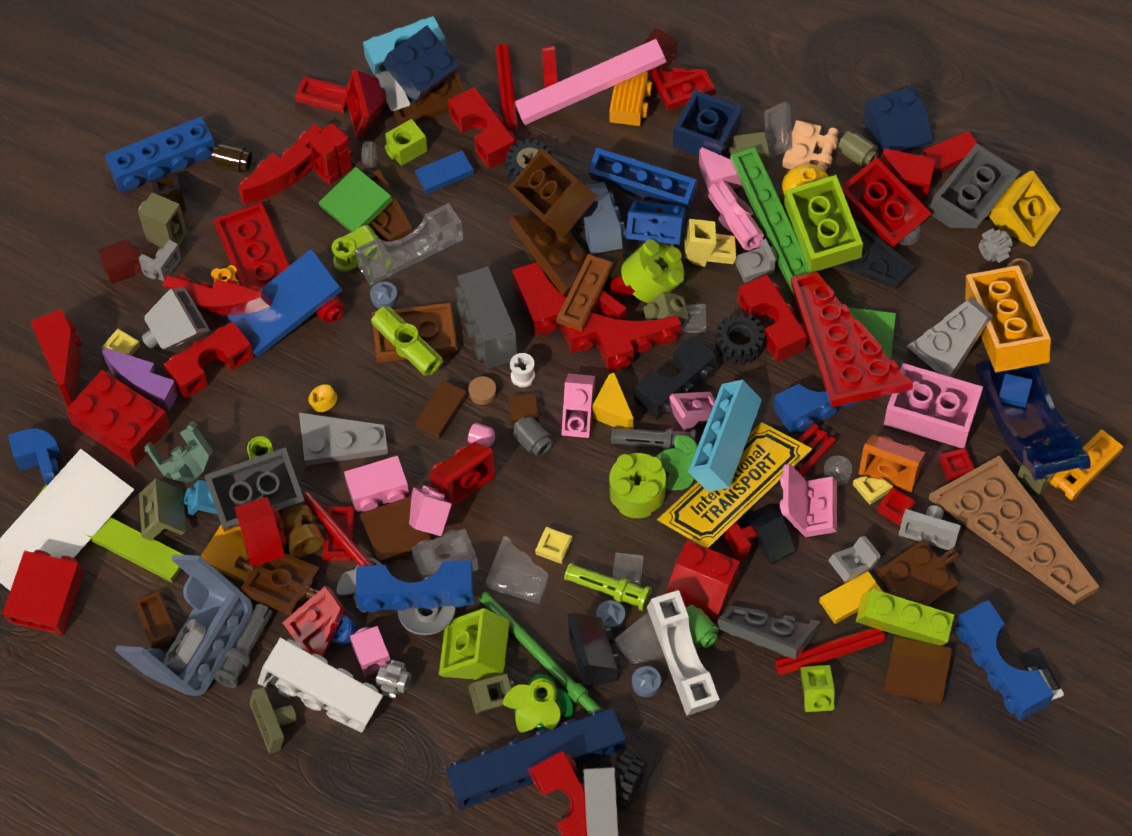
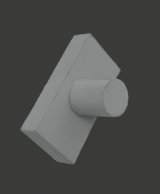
M929 506L926 515L905 509L898 535L919 542L924 540L929 545L950 550L955 547L961 525L942 520L944 511L939 506Z

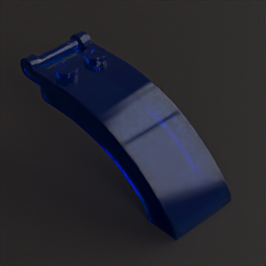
M991 361L976 364L980 382L996 424L1013 454L1031 472L1033 480H1040L1045 475L1077 468L1080 470L1090 469V457L1082 448L1080 436L1068 426L1056 409L1044 384L1038 365L995 373ZM1005 374L1032 379L1026 408L1000 402L999 395Z

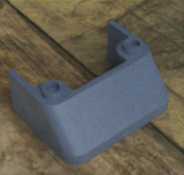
M173 555L171 560L190 576L184 585L183 595L187 603L193 607V610L184 625L194 619L206 627V634L191 660L181 672L175 673L164 665L163 662L166 654L160 649L150 648L146 650L141 647L117 645L115 651L145 676L186 695L200 696L207 691L214 679V672L220 669L226 659V651L233 647L251 617L252 603L246 595L201 556Z

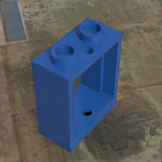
M634 200L628 212L626 239L643 241L652 239L655 242L679 245L684 233L687 206ZM658 207L662 208L663 211L661 213L656 211Z

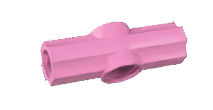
M722 180L714 183L708 189V197L720 213L718 217L720 223L735 235L743 249L750 251L758 248L764 234L751 217L753 215L751 207L738 198L728 182Z

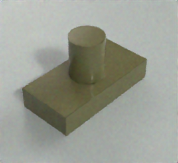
M265 688L255 689L252 692L249 704L269 754L281 750L284 740L280 726L296 721L294 708L292 705L273 709Z

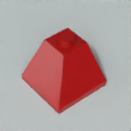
M352 70L345 97L356 140H361L381 113L383 104L386 103V91L384 88H381L378 78L360 70Z

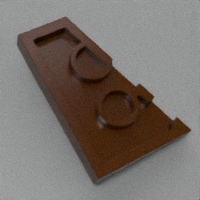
M378 169L366 175L390 194L393 199L368 226L391 245L415 233L381 171Z

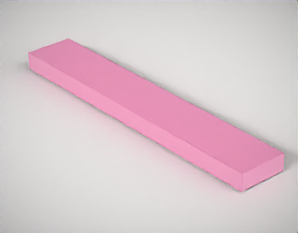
M654 39L517 100L515 104L524 125L666 63V60L657 40Z

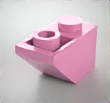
M567 375L562 420L563 436L589 438L592 405L594 402L595 376Z
M423 485L422 489L414 487L411 497L409 524L414 529L442 536L451 503L444 498L445 494L440 493L436 488Z

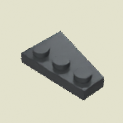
M730 605L719 617L717 628L732 636L753 642L757 646H763L783 656L796 659L819 632L821 621L810 620V624L794 622L795 617L784 615L783 619L768 617L765 611Z

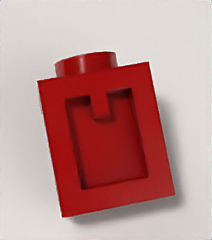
M602 290L592 313L612 319L626 320V307Z

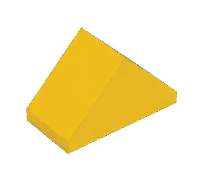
M614 373L609 374L592 405L593 419L612 427L633 429V416Z

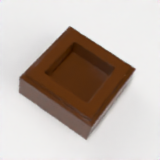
M535 393L508 397L511 425H515L522 417H533L539 422Z

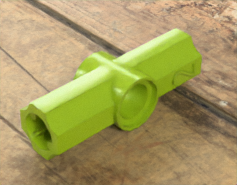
M389 306L382 307L376 311L371 319V323L395 346L397 354L407 358L424 376H431L443 363L442 357L418 335L416 327L406 323ZM407 339L411 340L410 342H402Z

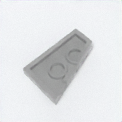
M299 413L306 466L388 454L385 427L382 424Z

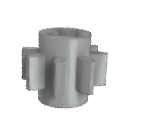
M992 228L982 234L984 239L980 240L979 250L986 260H997L1000 263L1009 257L1008 252L1011 251L1013 244L1010 236L1005 231H995Z
M392 660L388 666L382 665L380 667L376 686L381 687L382 695L395 699L399 692L406 693L411 673L407 672L406 668H404L405 663Z

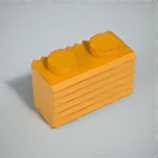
M647 71L614 85L610 105L611 123L641 126L642 118H647L648 102H645V98L651 97L652 82L648 81Z

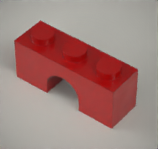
M473 87L448 100L449 116L462 133L474 128L484 130L482 133L474 136L475 150L488 169L506 161L507 152H510V147L512 145L515 146L517 140L511 130L507 131L503 126L501 116L491 110L484 94L480 95L476 88Z
M766 274L738 287L737 301L747 317L751 314L753 315V320L767 317L775 322V324L765 328L764 344L777 363L805 350L808 338L805 326L802 323L799 324L796 320L792 306L788 302L785 303L776 282L772 283Z
M231 322L227 326L219 327L207 338L196 341L184 352L173 355L164 363L168 378L175 381L177 390L186 400L208 386L203 371L207 364L215 361L222 362L232 372L253 359L254 355L249 341L235 323Z
M560 751L527 768L540 795H547L554 790H561L568 796L570 801L568 813L563 818L554 822L561 836H587L585 784L583 781H578L574 773L577 767L570 754L565 756L564 752Z

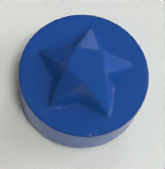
M343 615L331 641L338 645L350 643V636L356 633L355 622Z

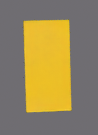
M867 571L820 597L819 602L834 624L858 612L864 593L871 589L883 591Z

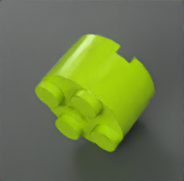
M649 239L623 263L621 268L623 281L627 287L630 285L634 289L633 295L643 302L650 303L661 293H670L683 282L684 268L680 260L682 255L674 246L669 247L664 243Z
M643 453L619 456L610 471L609 486L612 504L619 509L620 513L630 518H645L650 516L656 509H659L664 503L666 492V474L660 459Z

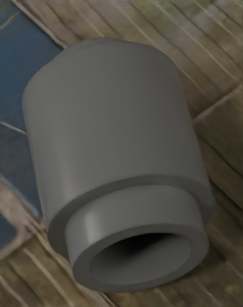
M522 417L515 423L513 437L531 455L541 457L553 446V441L550 439L551 435L533 417Z

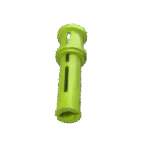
M569 563L564 576L566 581L569 580L614 596L616 602L622 603L624 601L638 606L641 611L646 609L652 593V587L650 586L644 588L632 584L627 578L617 580L574 565L573 563Z

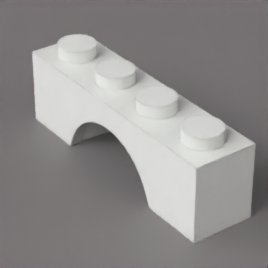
M679 590L652 598L647 609L686 716L714 707L719 701V697L710 673L703 667L696 653L689 628V616Z

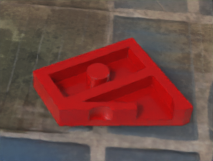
M657 67L649 70V76L668 111L686 105L694 90L710 96L715 95V87L705 69L685 70L683 68H673L671 72L657 71Z

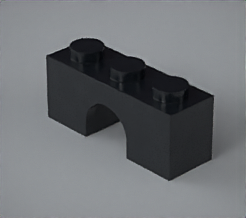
M691 336L673 352L672 366L680 374L667 378L661 376L653 369L634 386V400L657 420L663 414L671 413L672 408L669 397L672 394L693 393L696 385L702 380H708L715 372L716 355Z

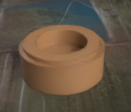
M483 376L473 379L469 384L470 399L478 405L491 403L496 397L494 381Z

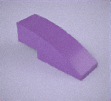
M104 347L102 353L105 362L121 383L161 409L170 412L178 396L174 380L159 376L154 363Z

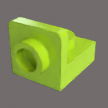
M830 665L801 667L805 712L834 710V684Z

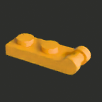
M1101 429L1053 476L1050 484L1056 489L1061 488L1066 492L1065 496L1073 501L1122 452L1123 446ZM1072 475L1077 481L1072 484L1066 478Z

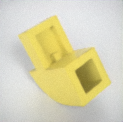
M688 220L684 228L685 256L689 262L705 267L707 261L734 264L736 260L735 236L716 234L715 222Z

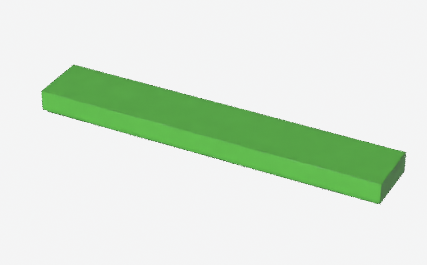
M756 147L731 155L730 160L770 247L773 246L776 250L777 263L792 296H795L791 286V277L810 273L797 236Z

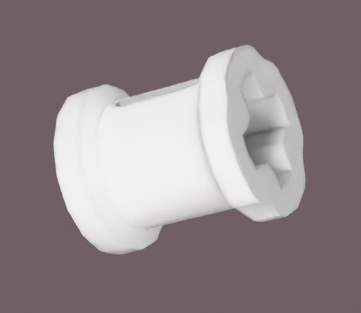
M526 353L514 355L510 361L511 381L514 385L521 388L528 387L535 380L534 360Z

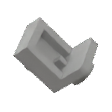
M862 536L853 547L834 553L828 561L844 582H848L867 571L870 573L880 559V554L867 537Z

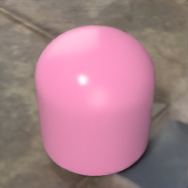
M476 422L471 426L468 434L469 444L477 442L490 447L494 443L495 431L493 428Z

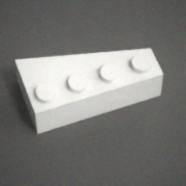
M280 638L262 668L258 684L267 688L268 684L271 683L279 689V694L287 698L298 696L306 707L320 711L324 708L328 710L326 712L328 717L362 733L383 696L378 693V689L369 683L362 684L356 681L350 672L342 668H333L327 664V660L318 654L310 655L303 651L301 645L290 639L286 641Z

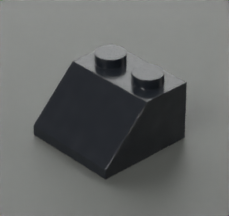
M579 613L568 614V638L582 685L587 689L617 681L621 662L618 653H612L610 644L614 643L610 627H604L602 617Z

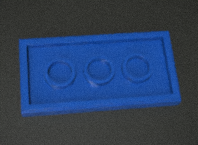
M310 249L262 288L265 291V295L272 301L271 307L253 313L227 317L231 322L235 323L251 344L253 353L259 357L340 293L342 288L315 252Z

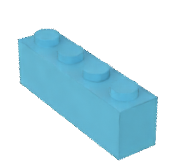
M744 380L721 385L688 471L708 492L730 487L762 401Z

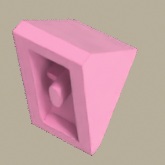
M703 147L699 152V168L707 189L714 183L722 180L728 182L732 189L743 187L730 159Z

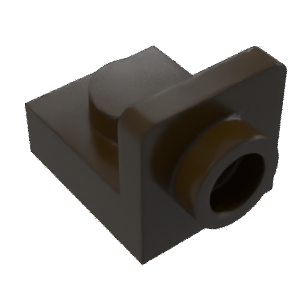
M177 174L151 180L155 194L180 204L182 212L186 210Z

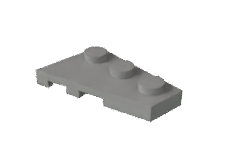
M969 299L944 317L937 325L927 330L916 341L910 343L907 348L938 374L953 378L993 315L974 299Z

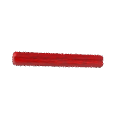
M506 43L503 45L498 44L496 46L503 125L507 131H515L518 126L510 48Z
M872 627L805 649L796 659L786 656L775 660V667L779 675H785L800 670L801 667H809L884 642L885 632Z

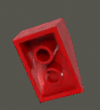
M877 157L841 186L853 219H857L892 247L897 245L932 214Z
M59 309L30 322L68 408L77 395L81 356L77 347L82 346L71 317L65 318L62 309Z

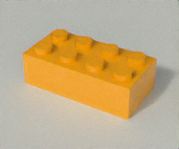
M1019 265L966 275V301L974 299L993 315L980 336L995 373L1049 363L1051 338Z

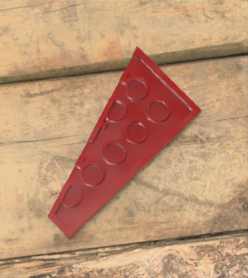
M817 272L791 277V286L831 407L913 390V382L909 377H905L900 372L896 362L887 357L882 350V346L859 320L856 321L850 314V309L845 304H841L835 297V292Z

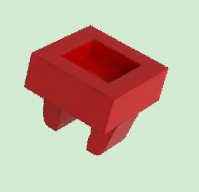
M736 522L726 530L724 542L735 559L742 561L748 558L750 547L756 544L754 538L758 534L752 525L741 529Z

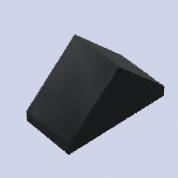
M766 506L742 518L745 527L752 525L758 536L754 539L770 565L795 553L796 550L783 515Z

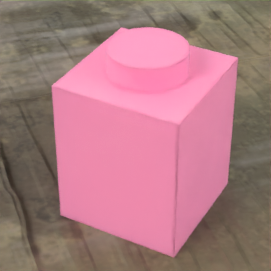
M377 626L362 628L350 636L354 653L364 677L379 672L382 665L388 666L390 664L389 654Z

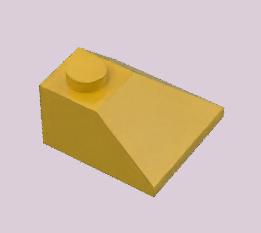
M1029 171L1013 182L988 216L999 230L1005 231L1010 236L1029 246H1035L1061 209L1035 172Z

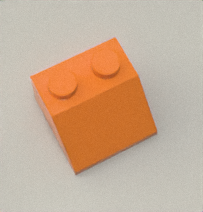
M872 434L863 448L859 475L867 476V478L884 479L893 487L912 493L923 465L925 452L911 445L905 446L894 442L889 437Z

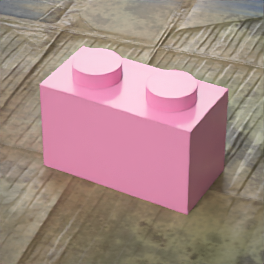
M398 456L344 472L346 485L356 513L360 511L367 512L377 508V506L409 497L408 484Z

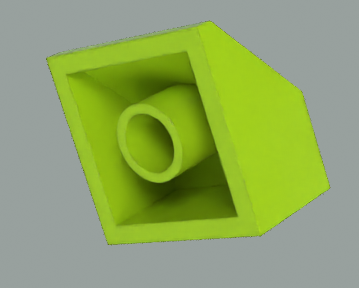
M484 608L453 619L444 629L439 675L450 678L484 680L503 674L509 620Z

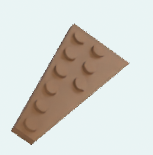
M1000 456L930 493V501L941 507L1075 605L1098 591L1099 585Z

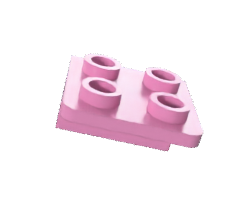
M791 464L784 465L783 474L780 477L783 488V499L780 501V509L783 516H786L793 526L805 537L837 532V481L833 476L806 481Z

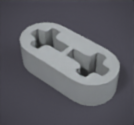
M194 619L188 621L166 654L163 662L164 665L175 673L181 672L187 666L204 638L206 627Z

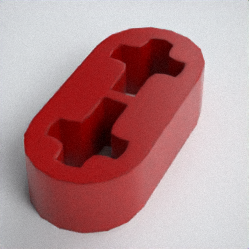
M542 46L544 88L557 83L555 46Z

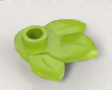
M539 678L532 681L530 685H516L503 699V705L517 709L515 721L519 732L532 730L540 722L548 729L553 730L560 719V709L555 702L557 690L555 685L548 679ZM540 687H544L547 690L546 697L542 699L536 695V691Z

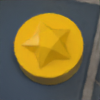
M327 384L316 387L309 395V403L317 412H325L331 409L337 401V393Z

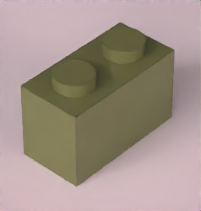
M151 193L148 199L141 203L138 214L146 241L161 248L166 245L168 240L177 243L179 246L187 235L180 204L155 193Z

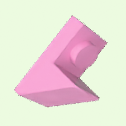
M711 392L672 394L669 397L673 415L684 432H690L699 421H708L715 403Z

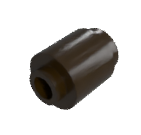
M220 142L219 146H215L213 149L212 161L215 162V167L239 173L242 171L247 172L252 162V151H248L246 147Z

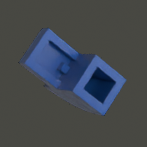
M27 429L9 434L8 438L13 457L19 471L39 465L45 484L49 485L56 477L55 474L60 472L57 460L62 459L55 439L49 433L40 429Z

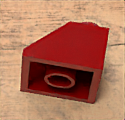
M477 442L463 446L455 452L454 456L445 462H438L429 472L431 486L438 489L440 493L445 494L444 498L451 503L450 508L496 478L494 455L489 447Z
M687 540L675 564L666 594L679 590L685 608L690 605L701 608L712 622L717 623L739 576L740 561Z

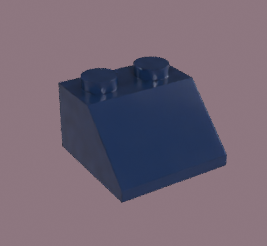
M914 85L866 101L863 120L882 155L884 149L899 150L905 153L933 142L925 105Z

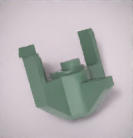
M194 421L190 422L187 428L180 432L188 445L184 447L178 446L172 450L171 458L164 461L152 442H149L144 447L164 477L186 483L198 479L206 472L213 450L196 427L197 424Z

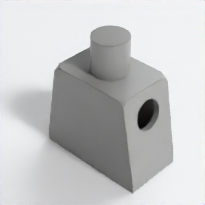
M172 288L145 315V322L150 330L142 335V339L149 348L159 344L163 350L171 349L210 332V329L186 288Z

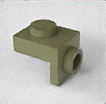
M668 292L661 293L643 307L646 321L659 320L676 315L683 322L689 318L684 298Z

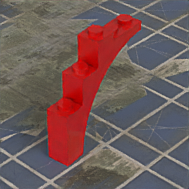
M538 262L512 270L514 288L534 335L548 334L557 328H561L571 354L578 351H587L597 345L608 372L615 369L622 370L633 364L634 353L646 352L651 347L660 344H670L680 338L681 323L677 315L659 320L627 321L612 319L591 312L582 332L557 323V316L566 297L546 278Z

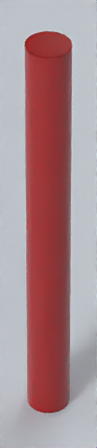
M304 493L305 505L310 507L312 513L357 565L373 566L311 493Z

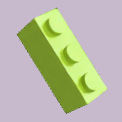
M871 589L862 595L856 622L911 640L941 646L948 642L954 614Z

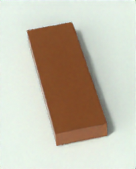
M591 254L587 255L557 316V323L582 332L613 269V262Z

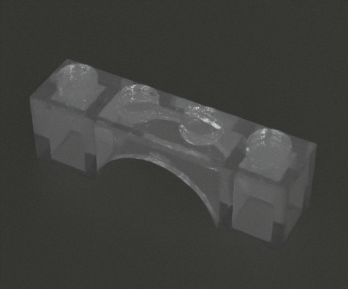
M447 203L425 214L421 224L404 238L391 242L376 238L356 248L357 266L371 286L463 240L462 222L450 204Z

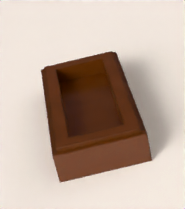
M442 380L416 420V428L440 439L466 398V391Z
M160 590L134 600V605L151 648L159 649L174 643L178 633Z

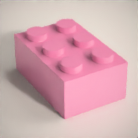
M902 363L900 372L905 377L908 376L913 382V390L891 395L884 425L959 448H965L983 387Z

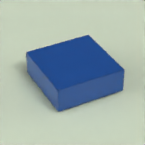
M1005 374L998 402L1026 408L1032 379Z

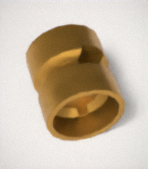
M295 505L279 514L281 523L277 524V526L284 531L287 541L286 546L291 556L296 558L306 557L323 547L325 539L319 527L315 525L316 520L308 505Z

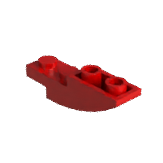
M314 124L308 131L306 130L300 135L299 140L291 148H287L283 152L281 158L272 153L266 160H262L257 169L240 183L238 190L241 202L247 205L267 199L284 191L306 176L314 168L309 138L318 132L322 133V128Z
M167 275L163 282V286L168 290L185 287L197 309L203 314L217 316L242 315L257 312L272 305V301L265 295L263 289L252 285L250 288L242 287L241 283L232 279H227L226 282L216 279L212 286L205 282H200V285L195 284L191 279L182 275H178L177 278Z

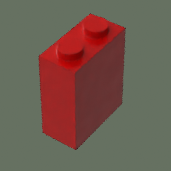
M24 550L2 615L11 624L64 635L84 575V571L78 561L69 556H61V559L51 557V554L42 550H34V552Z

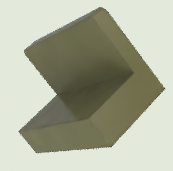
M155 478L139 493L142 537L152 540L164 528L183 535L186 532L183 491Z

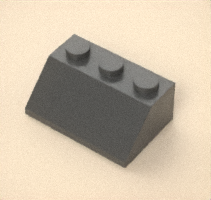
M976 144L933 197L929 211L932 213L931 216L950 228H978L1017 179L1021 171Z

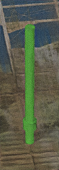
M487 591L479 596V600L489 611L509 620L508 630L565 687L569 697L576 704L580 703L590 714L601 709L588 695L589 691L581 683H576Z

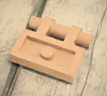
M796 120L783 158L782 167L792 169L797 165L807 163L817 165L826 172L833 160L831 157L832 152L837 148L839 142L837 138L839 131L836 128H830L828 134L823 136L820 135L821 126ZM816 147L823 148L820 154L814 153Z

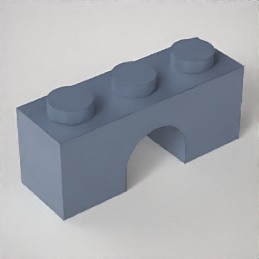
M605 182L586 185L598 196L590 208L579 218L580 223H584L585 236L590 253L596 254L622 249V237H626L623 221H620L618 206H615L613 192H608Z

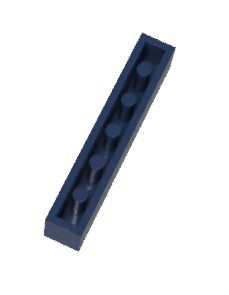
M613 708L606 711L605 709H599L584 719L568 720L559 728L540 730L533 737L526 740H513L504 748L485 750L478 757L468 761L466 759L457 760L450 767L446 768L447 780L460 811L534 784L527 768L557 752L563 751L565 756L570 754L576 767H580L626 750V739Z

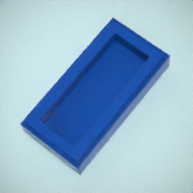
M459 151L415 170V174L425 193L429 194L474 175V171L463 151Z

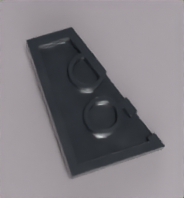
M855 219L854 222L863 243L862 257L836 266L898 289L915 272V267Z

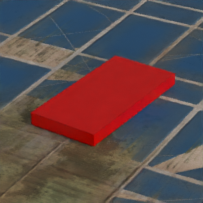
M263 202L213 219L230 264L237 269L235 275L238 282L243 285L242 287L250 288L252 285L262 289L290 266Z

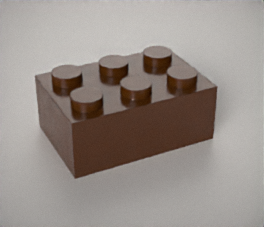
M542 147L508 187L531 211L562 237L574 227L578 219L598 197Z

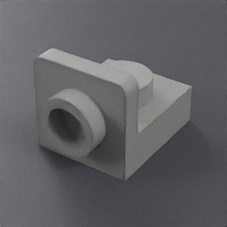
M763 239L760 240V247L758 249L737 255L735 264L744 283L766 274H773L778 257L773 246L770 247L767 240Z
M168 240L166 245L157 251L155 260L141 254L139 262L142 272L151 279L157 278L164 282L166 276H170L182 257L178 244Z

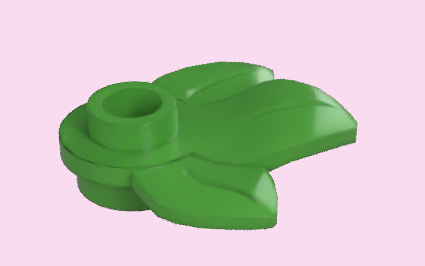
M676 435L675 448L664 450L656 457L660 459L664 470L670 473L666 479V488L670 490H683L688 488L695 479L688 471L698 446L692 438L685 435Z

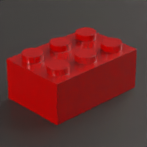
M103 370L66 409L74 427L134 467L147 454L144 447L149 442L155 445L170 428L166 412Z

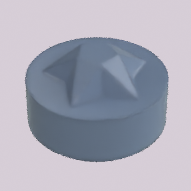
M379 282L371 288V302L375 307L380 309L389 306L391 308L396 304L398 296L396 287L393 284Z
M605 601L598 607L596 616L602 617L604 627L609 626L611 631L622 627L625 622V610L620 603Z
M644 666L634 672L632 688L636 694L642 697H651L660 690L661 676L656 669Z

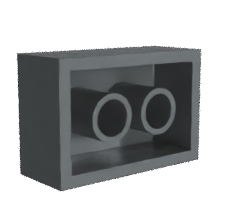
M487 266L457 276L458 287L455 288L458 302H456L460 317L465 316L467 322L465 328L469 339L474 338L476 344L474 345V350L478 361L483 360L486 369L510 362L511 358L517 354L516 332L489 267Z
M286 447L204 475L224 532L239 527L234 509L236 506L268 497L271 508L277 506L278 512L281 513L292 506L305 504Z

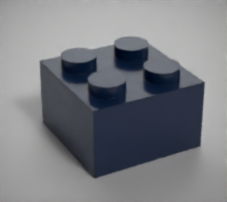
M428 25L390 51L382 63L414 104L452 77L459 67L457 61Z
M694 90L673 129V147L699 156V152L703 147L725 157L733 142V137L736 136L741 126L742 107Z

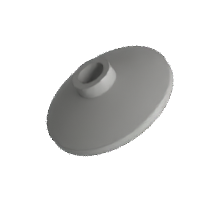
M442 606L433 609L408 608L402 611L398 610L401 624L408 631L418 635H431L442 631L451 623L455 615V607ZM425 613H431L429 616H423Z

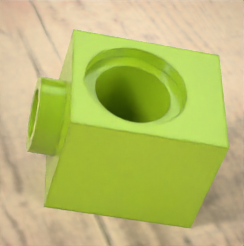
M412 119L385 134L387 143L385 150L391 159L395 158L401 166L427 152L426 136Z

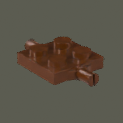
M921 540L880 568L877 574L886 584L888 594L925 606H931L957 588L959 583L949 572L947 565L958 559L959 554L958 552L955 553L956 550L954 548H951L948 552L939 556L932 551L924 540Z
M284 553L285 557L253 567L250 560L239 556L235 562V567L249 572L248 578L241 587V592L251 599L291 616L301 602L306 598H312L319 592L312 588L313 583L319 576V567L287 553Z

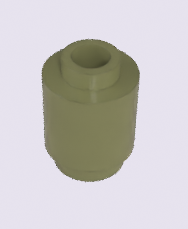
M848 131L839 142L838 148L842 150V154L862 168L878 157V147L858 132Z

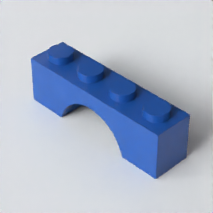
M797 384L775 395L773 409L789 433L792 434L798 430L804 431L814 422L822 418L828 419L836 411L844 407H852L858 402L831 407L826 391H811Z
M444 561L433 576L415 583L396 579L389 573L385 565L356 566V599L359 611L376 612L388 609L402 611L408 608L433 609L442 606L463 607L465 605H474L472 561Z
M987 600L959 615L955 629L960 641L967 643L971 649L975 663L979 667L982 666L992 688L999 690L1004 698L1007 710L1011 714H1015L1019 721L1049 706L1054 694L1037 670H1018L1008 665L1001 658L997 650L996 640L1001 635L1004 622L990 601Z

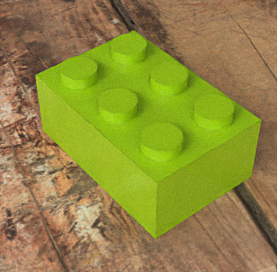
M836 175L785 190L784 205L810 273L862 257L863 243Z

